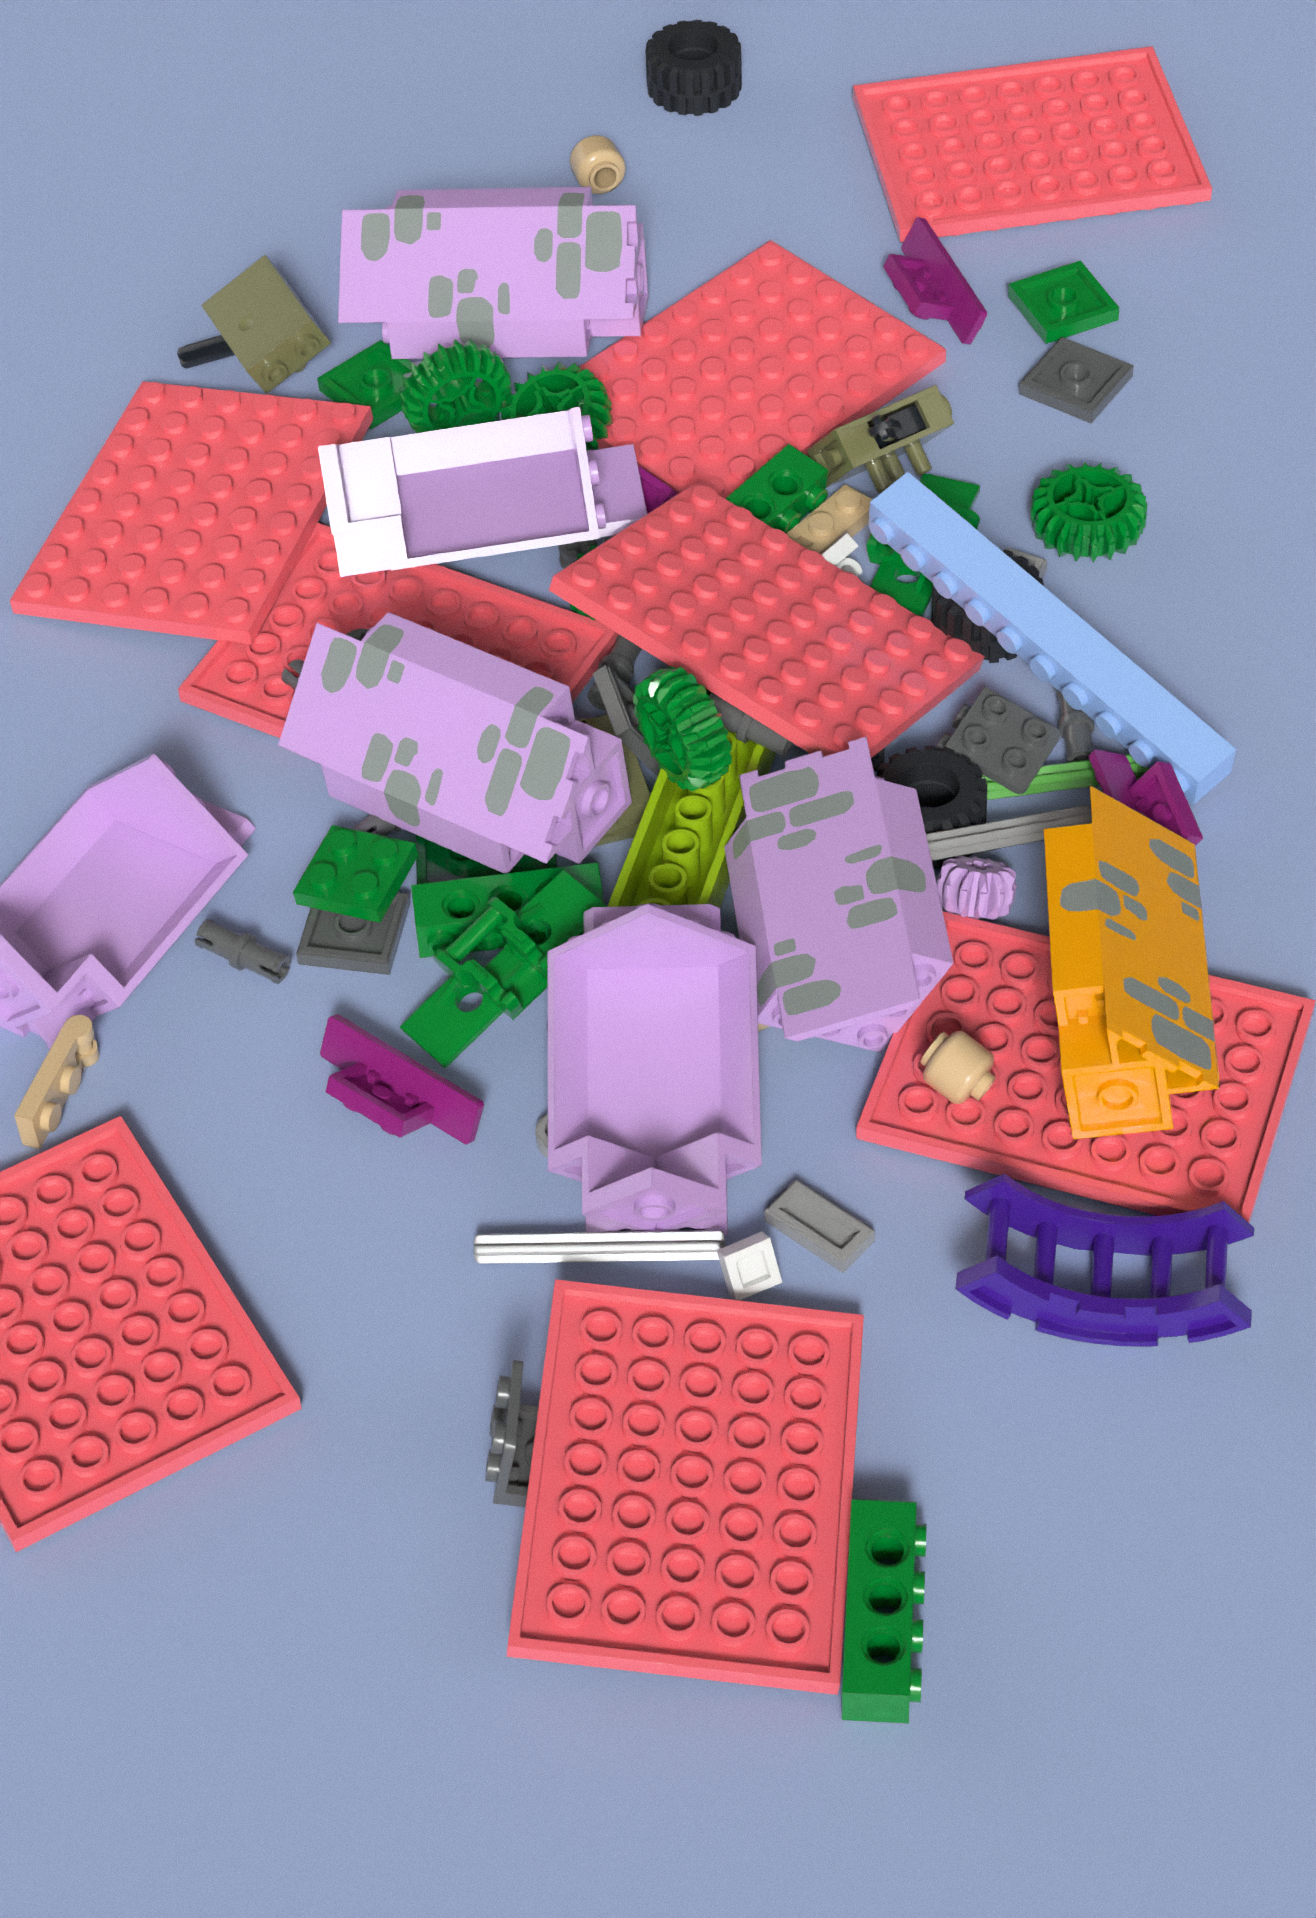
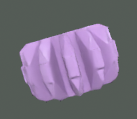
M958 856L955 859H947L943 861L941 871L937 877L941 907L949 913H958L962 917L969 916L977 920L979 918L993 920L1008 915L1011 904L1014 903L1016 893V872L1003 862H994L990 858Z

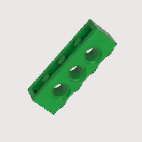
M788 444L725 499L737 507L749 510L754 517L770 527L779 529L787 534L807 513L813 512L825 502L828 495L826 483L829 470Z
M598 863L411 885L420 958L432 957L438 949L444 951L489 908L487 902L494 896L517 914L563 869L604 903ZM501 922L471 952L492 951L504 948L507 943L501 931L504 929L503 925L505 923ZM547 927L537 928L530 933L529 938L536 945L543 944L549 939L551 929Z
M851 1499L842 1720L909 1724V1703H921L922 1669L911 1668V1653H922L924 1619H913V1604L924 1605L925 1571H914L915 1556L926 1557L927 1524L916 1523L917 1502ZM883 1559H890L897 1563L893 1565H883L878 1563V1561ZM879 1607H890L896 1611L892 1613H880L877 1612L875 1609ZM879 1655H886L892 1657L894 1660L886 1663H881L873 1660L872 1658Z

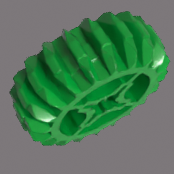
M454 339L451 346L447 348L438 343V350L432 354L423 351V361L411 362L412 373L403 375L404 386L399 388L401 409L411 428L416 433L500 421L499 412L507 407L505 396L512 394L510 374L501 357L495 351L492 352L485 343L478 346L471 339L463 346ZM480 378L482 382H476V379ZM430 403H435L436 406L433 407V406H430L429 404H430Z
M558 362L555 368L550 370L542 365L540 374L534 376L527 372L528 381L524 384L514 382L516 394L505 396L507 407L500 410L502 420L561 412L580 407L581 416H590L593 441L585 443L586 451L598 450L599 444L597 440L608 438L606 427L613 424L610 413L612 402L608 394H606L607 390L603 383L588 368L582 371L575 363L566 368L565 365Z
M1083 461L1081 467L1075 468L1067 463L1063 472L1052 469L1050 477L1041 478L1040 485L1037 489H1034V495L1031 500L1030 520L1036 532V539L1043 540L1046 549L1056 548L1059 557L1072 554L1075 561L1080 557H1089L1093 563L1098 556H1104L1111 560L1115 552L1126 554L1129 546L1137 545L1140 534H1143V529L1146 527L1147 502L1146 496L1143 495L1141 484L1133 482L1132 474L1120 475L1118 467L1108 470L1103 467L1102 462L1096 467H1092Z
M671 666L650 674L635 686L633 714L639 722L637 728L642 732L643 743L648 746L651 757L655 758L659 764V769H663L667 773L671 782L677 783L683 790L689 789L693 792L699 788L704 789L720 780L721 776L729 772V765L732 763V755L730 754L732 744L727 739L728 729L723 725L721 720L722 714L718 713L714 700L710 699L707 695L705 686L698 685L694 675L688 674L681 667L675 668Z

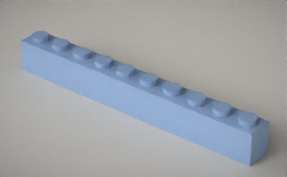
M909 472L905 473L870 502L868 528L878 542L892 547L901 555L902 560L911 570L920 571L927 577L941 596L955 601L965 610L966 615L974 624L984 626L996 636L1003 649L1011 654H1017L1024 660L1038 679L1052 684L1062 693L1064 699L1072 708L1082 710L1095 721L1098 729L1106 737L1115 738L1129 750L1131 757L1136 763L1142 767L1149 768L1157 761L1170 763L1189 803L1192 805L1196 804L1231 773L1237 750L1234 746Z

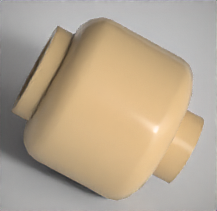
M599 135L589 136L577 143L571 152V170L582 187L592 188V194L611 192L624 179L626 171L624 158L612 140Z
M955 1031L951 1035L942 1032L931 1044L920 1061L925 1066L923 1071L924 1081L954 1104H962L971 1096L979 1101L996 1080V1077L990 1073L994 1065V1055L963 1031Z

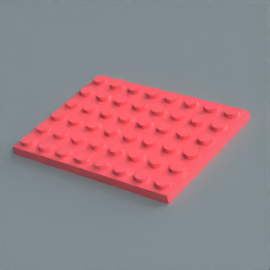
M1153 46L853 85V100L900 242H904L917 217L925 218L937 237L1211 201L1212 186Z
M770 240L644 323L641 336H625L579 367L582 371L588 368L603 383L607 390L606 394H608L612 402L610 413L613 424L606 427L608 438L597 440L599 449L634 444L637 465L677 493H681L698 482L701 485L714 489L719 496L725 499L788 444L810 457L807 450L834 429L875 412L945 363L946 349Z
M142 381L9 600L13 613L253 644L327 506L318 446L362 441L373 421L371 406Z
M698 482L555 574L549 591L667 665L675 668L681 667L688 674L691 673L696 677L699 685L705 686L707 690L810 754L821 750L824 757L849 749L848 742L867 736L870 756L872 758L980 670L985 658L980 653L972 651L970 645L965 641L953 638L950 635L946 636L927 618L917 616L899 605L894 598L879 593L861 582L856 575L841 570L825 560L820 553L808 550L790 539L785 532L770 527L754 517L749 510L737 507L719 496L714 489L701 485Z
M317 523L253 644L218 640L181 684L178 692L181 702L280 738L295 693L289 685L282 681V673L286 668L294 676L299 677V674L288 664L296 659L305 661L316 623L346 635L356 629H370L374 627L390 612L569 686L573 703L592 678V673L598 670L602 658L611 652L619 634L597 620H592L589 617L437 564L340 577L334 534L331 532V527Z
M943 911L954 964L897 1033H893L856 1126V1139L996 1175L1005 1173L1012 1179L1156 1216L1189 1212L1224 1201L1250 1223L1313 1017L1316 1000L1209 975L1220 1079L1219 1089L1170 1094L1173 1129L1073 1139L1061 1072L1059 1026L1052 988L1050 937ZM955 1031H963L994 1055V1065L990 1073L996 1077V1080L979 1101L971 1096L962 1104H954L924 1081L923 1071L925 1066L920 1061L931 1044L942 1032L951 1035Z
M121 1116L0 1172V1525L15 1552L302 1409L298 1394Z
M555 1279L508 1637L507 1657L838 1695L841 1679L864 1315Z

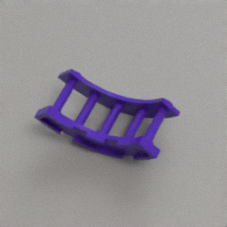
M1005 1173L965 1191L964 1199L989 1216L985 1261L957 1272L955 1289L972 1302L995 1315L1008 1320L1011 1313L1036 1322L1035 1330L1038 1332L1069 1340L1134 1347L1158 1346L1159 1338L1187 1335L1189 1343L1200 1342L1230 1335L1251 1327L1252 1310L1226 1289L1228 1245L1254 1236V1227L1224 1201L1205 1208L1172 1215L1149 1217L1107 1215L1069 1207L1047 1199L1020 1185ZM1009 1227L1036 1238L1033 1277L1006 1262ZM1056 1245L1093 1251L1090 1294L1079 1293L1054 1285ZM1207 1250L1205 1289L1171 1296L1173 1255ZM1114 1253L1152 1256L1150 1298L1123 1299L1111 1297Z

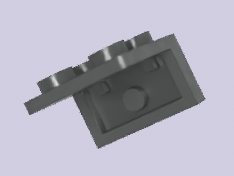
M984 687L972 706L966 703L963 705L952 724V727L956 730L952 736L944 733L935 750L943 751L945 748L955 750L954 755L956 756L964 754L971 759V765L979 766L983 775L1016 794H1023L1027 791L1055 748L1061 733L1056 727L989 688Z
M512 1360L509 1376L499 1375L496 1401L493 1404L489 1436H492V1444L487 1457L485 1481L495 1482L494 1504L526 1507L539 1406L520 1404L523 1361Z

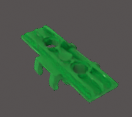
M932 474L922 475L920 482L975 529H978L980 517L976 512L972 511V508L979 495L980 485ZM871 533L866 544L870 563L880 566L870 587L881 594L894 598L902 607L917 616L923 617L932 598L933 583L920 571L911 570L904 563L899 553L888 544L878 542ZM902 575H912L918 578V580L914 583L906 584L897 581L896 578Z
M564 869L517 914L494 896L487 902L489 908L444 951L438 949L432 955L435 962L450 978L400 1026V1029L444 1069L501 1014L505 1013L514 1020L548 987V951L566 943L573 936L584 934L585 911L593 907H608ZM501 922L505 923L501 934L507 944L485 967H482L474 959L471 961L467 960L463 965L458 964ZM547 927L551 929L549 939L541 945H536L529 938L530 933L537 928ZM470 993H480L483 995L482 1003L475 1010L469 1012L459 1010L460 1002L466 995Z

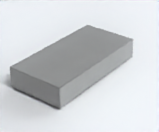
M797 1179L764 1211L765 1222L842 1273L875 1241V1230Z

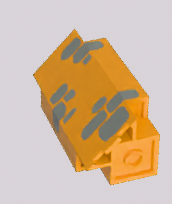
M1090 786L1092 823L1044 829L1052 988L1059 1026L1061 1072L1073 1139L1173 1129L1170 1094L1219 1089L1220 1081L1195 844Z

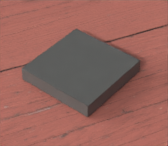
M1061 337L1020 382L1019 394L1092 424L1133 377L1134 365Z
M605 665L592 674L614 733L658 777L660 772L659 764L654 757H651L648 746L643 743L642 732L637 728L638 719L633 714V708L635 707L633 695L635 692L610 667Z
M398 892L381 923L310 908L296 953L298 964L390 975L410 907L409 893Z

